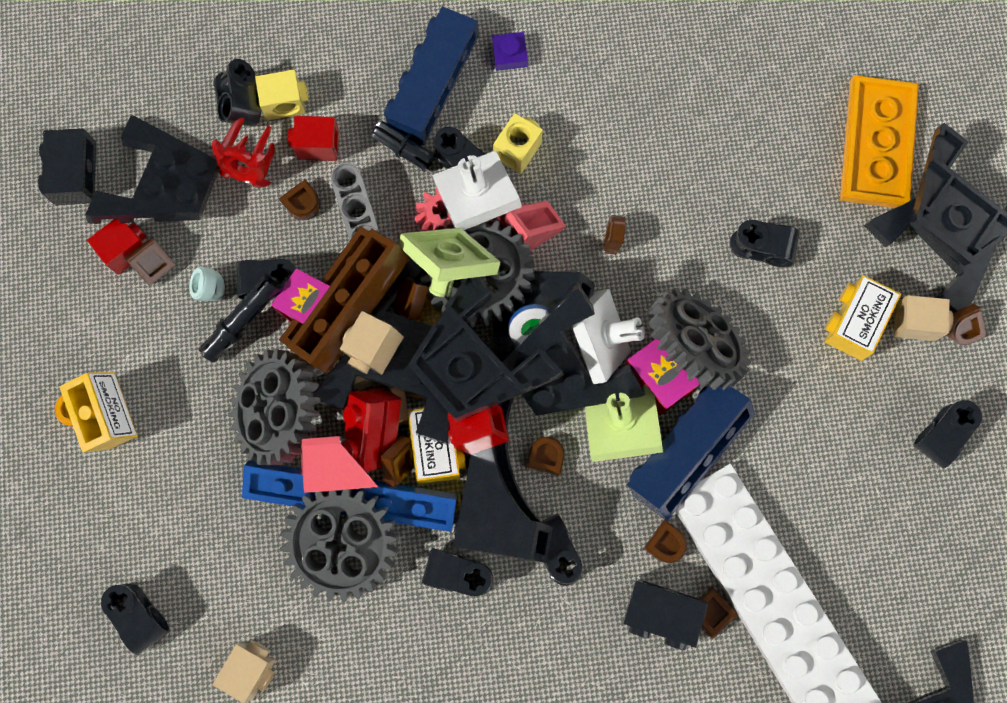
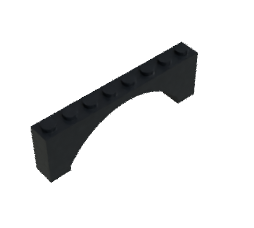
M534 271L535 280L529 281L532 292H521L524 295L525 304L522 305L514 302L513 307L515 312L524 306L533 304L550 308L554 303L557 304L567 294V290L576 282L580 284L588 299H590L594 293L595 283L581 272ZM506 310L501 312L502 322L495 318V333L492 348L490 349L499 360L500 356L513 344L509 334V321L512 314ZM513 398L497 405L502 408L507 430ZM508 442L473 455L469 454L466 484L461 492L462 504L459 520L454 528V546L472 551L547 563L553 527L543 524L524 499L510 464Z

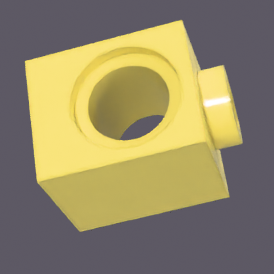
M295 69L255 76L260 107L267 121L306 114L304 101H309L306 82L299 81Z
M514 113L494 142L493 151L496 150L504 165L522 174L542 144L543 129L533 119L529 117L522 118ZM515 138H524L525 140H527V143L524 145H516L512 142V140Z

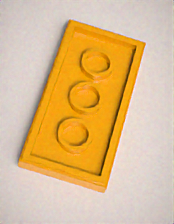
M853 75L850 79L840 201L896 208L911 201L919 83Z

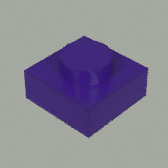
M524 32L492 35L496 71L528 67Z

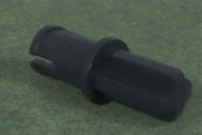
M384 121L378 122L373 129L372 137L396 152L395 156L397 158H405L423 172H426L432 165L430 160H434L436 154L412 140V135H404Z

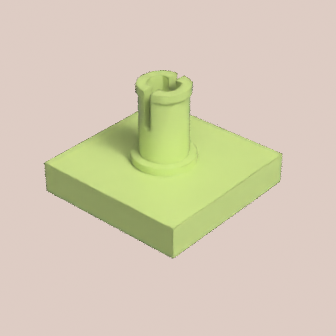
M461 228L401 233L399 246L432 277L429 291L435 296H451L454 280L497 275L500 261Z
M643 385L646 395L629 399L626 394L619 393L620 401H617L616 395L612 394L608 397L605 404L585 407L592 462L663 453L656 399L646 385Z

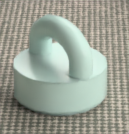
M197 267L191 275L189 285L192 298L205 302L219 301L225 292L224 279L221 274L212 268Z

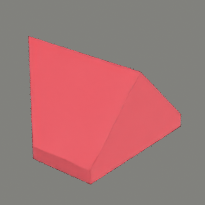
M548 201L521 204V208L496 217L503 228L507 226L512 227L513 236L521 234L523 244H528L530 251L566 227Z
M340 436L302 439L301 466L304 493L378 487L341 445Z

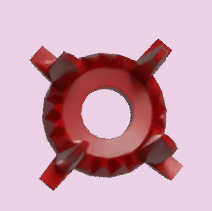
M239 118L232 124L221 143L217 139L212 141V149L216 156L217 164L220 167L219 173L224 179L231 177L247 184L251 183L255 188L267 187L272 183L266 180L265 177L275 154L274 143H270L265 154L262 152L270 135L271 127L269 125L266 127L252 152H246L247 135L239 144L233 147L245 121L244 118ZM241 161L248 167L241 166L238 162Z

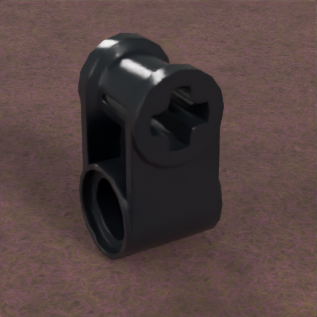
M233 59L227 65V70L217 74L213 80L217 100V115L221 122L231 124L239 118H244V126L254 127L259 123L262 112L258 98L255 72L245 60Z
M443 127L435 135L436 158L446 169L457 166L463 158L466 162L469 161L467 156L480 157L485 155L481 149L477 148L455 127Z
M749 219L744 221L738 227V230L732 234L729 247L740 258L764 262L775 267H792L795 264L800 231L787 225H775Z
M287 259L243 260L238 262L237 298L242 300L256 286L264 274L274 277L283 288L296 267Z
M961 400L944 406L932 422L919 434L913 446L941 468L948 467L959 456L965 443L980 426L982 421L980 408L969 400Z
M557 513L542 521L543 524L553 527L547 563L544 564L555 583L569 586L574 584L580 577L582 562L572 544V539L563 520ZM564 559L567 564L574 563L575 567L571 571L572 577L567 578L564 573L557 574L556 570L560 566V560Z
M431 548L421 583L449 592L455 591L477 597L486 594L491 589L494 577L490 568L482 563L464 559L457 554ZM477 569L481 570L480 576L486 579L484 585H478L476 590L472 589V582L467 580L469 574H475Z
M133 583L113 585L103 593L101 608L118 631L124 645L133 654H141L170 631L167 621L153 606L140 586ZM122 594H126L128 597L124 601L125 607H121L119 604L123 600Z

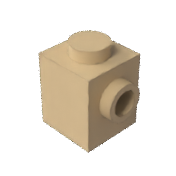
M907 295L898 301L895 306L894 337L937 341L949 334L952 328L953 313L949 311V299Z
M361 311L354 325L345 332L340 350L350 357L348 364L365 374L368 373L369 369H372L382 375L401 343L403 336L391 325Z
M250 640L249 644L246 642L236 644L212 685L242 703L250 702L254 699L258 690L264 692L275 674L271 668L276 660L268 656L270 651L268 648L256 641Z

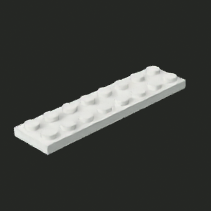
M729 464L701 480L675 512L792 703H882L732 465Z

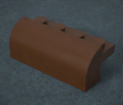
M360 226L321 280V282L330 286L306 321L301 324L293 320L279 341L309 364L328 375L344 353L340 350V347L343 344L345 332L354 325L361 311L371 315L410 260V256L389 238L372 228L368 231Z

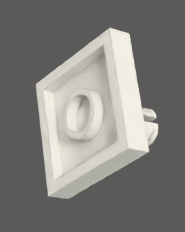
M496 150L480 157L467 156L469 161L466 162L463 158L457 166L432 175L455 228L466 230L522 207L520 198Z
M609 289L596 291L589 299L594 307L595 314L572 326L593 384L607 382L631 352L628 342L641 341L645 335L644 326L636 327L642 324L640 318L620 321Z

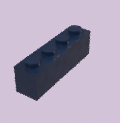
M443 6L437 17L433 16L430 19L426 30L427 36L423 44L419 43L416 46L412 57L413 64L409 71L403 72L398 85L399 91L395 99L391 98L388 101L384 111L387 124L404 135H412V140L424 146L479 37L477 20Z
M710 385L705 386L699 392L694 405L688 412L682 413L677 418L673 430L666 438L661 439L663 453L652 454L643 465H639L632 472L627 486L633 496L665 521H668L754 417L755 411L751 399L731 386L726 390H723L720 386L716 390H712Z

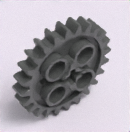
M496 220L491 227H487L486 222H483L478 227L464 230L500 261L498 272L502 270L509 271L508 274L500 277L495 275L485 276L488 284L497 290L496 293H493L487 287L482 277H476L491 293L492 298L468 317L471 327H474L477 319L481 318L484 325L489 326L491 316H495L499 322H502L501 312L504 310L513 315L515 313L513 303L525 304L524 295L521 292L531 293L532 288L529 281L535 280L534 270L531 269L535 265L533 256H529L531 254L529 245L523 244L521 234L513 236L511 226H507L501 231L499 221ZM422 269L423 274L426 276L421 278V282L428 286L427 299L432 300L431 303L435 311L441 310L443 314L446 303L451 296L455 295L462 284V279L454 280L451 296L438 297L430 293L429 287L432 283V277Z
M674 288L672 292L667 290L651 305L652 309L648 312V316L652 319L647 324L654 329L650 334L651 337L661 342L656 348L666 351L668 355L665 360L677 363V372L684 369L687 372L689 381L696 377L701 387L709 383L712 390H716L719 386L726 390L729 386L733 387L749 371L747 366L751 361L746 356L750 354V351L742 346L747 342L746 339L737 335L740 329L730 325L732 318L730 316L723 317L721 315L722 308L719 306L714 309L709 298L704 302L697 292L691 296L687 289L680 292L677 288Z
M275 349L274 351L265 350L264 355L255 354V362H246L248 373L239 372V377L242 381L241 385L233 386L238 393L237 397L230 399V402L236 405L235 410L229 413L230 417L236 418V422L230 428L233 431H238L234 442L242 443L241 454H249L248 460L257 461L258 465L281 466L283 462H292L293 455L302 454L300 444H302V439L309 438L307 432L316 431V427L311 423V420L320 415V413L313 410L314 405L320 402L319 397H313V392L319 385L318 383L310 382L314 371L306 370L308 362L300 360L297 354L290 353V351Z
M362 488L356 495L353 494V489L343 490V492H340V490L329 491V494L326 491L315 492L316 498L312 494L307 493L302 497L305 505L297 502L292 506V510L296 515H288L284 519V522L292 528H286L280 533V536L289 540V542L280 547V551L290 552L291 555L283 564L288 566L295 565L296 569L290 575L291 579L301 575L304 580L300 588L303 590L312 584L314 586L313 597H317L324 590L326 591L327 601L330 602L335 594L339 593L342 602H346L350 591H352L354 596L360 599L363 595V587L372 593L376 588L374 579L383 583L387 577L383 569L391 570L395 564L388 557L396 556L398 548L389 545V543L395 542L399 534L388 532V529L396 521L395 519L384 520L383 516L389 508L387 506L380 509L375 507L378 501L377 495L369 501L364 499L366 488ZM345 511L347 518L341 534V543L346 545L338 554V573H334L332 571L333 562L338 551V541L334 540V538L341 531V512ZM318 514H325L331 519V529H325L319 525L317 521ZM354 520L364 522L368 527V534H357L352 527V522ZM312 550L322 551L327 558V563L320 564L316 562L312 557ZM355 556L359 558L362 562V569H352L347 563V557Z

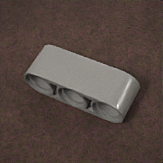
M349 162L336 165L331 173V182L349 240H351L360 226L368 231L372 228L380 233L360 170L356 165ZM352 178L356 180L350 187L341 186V183L346 179ZM356 208L365 209V213L360 217L354 218L350 216L351 212Z

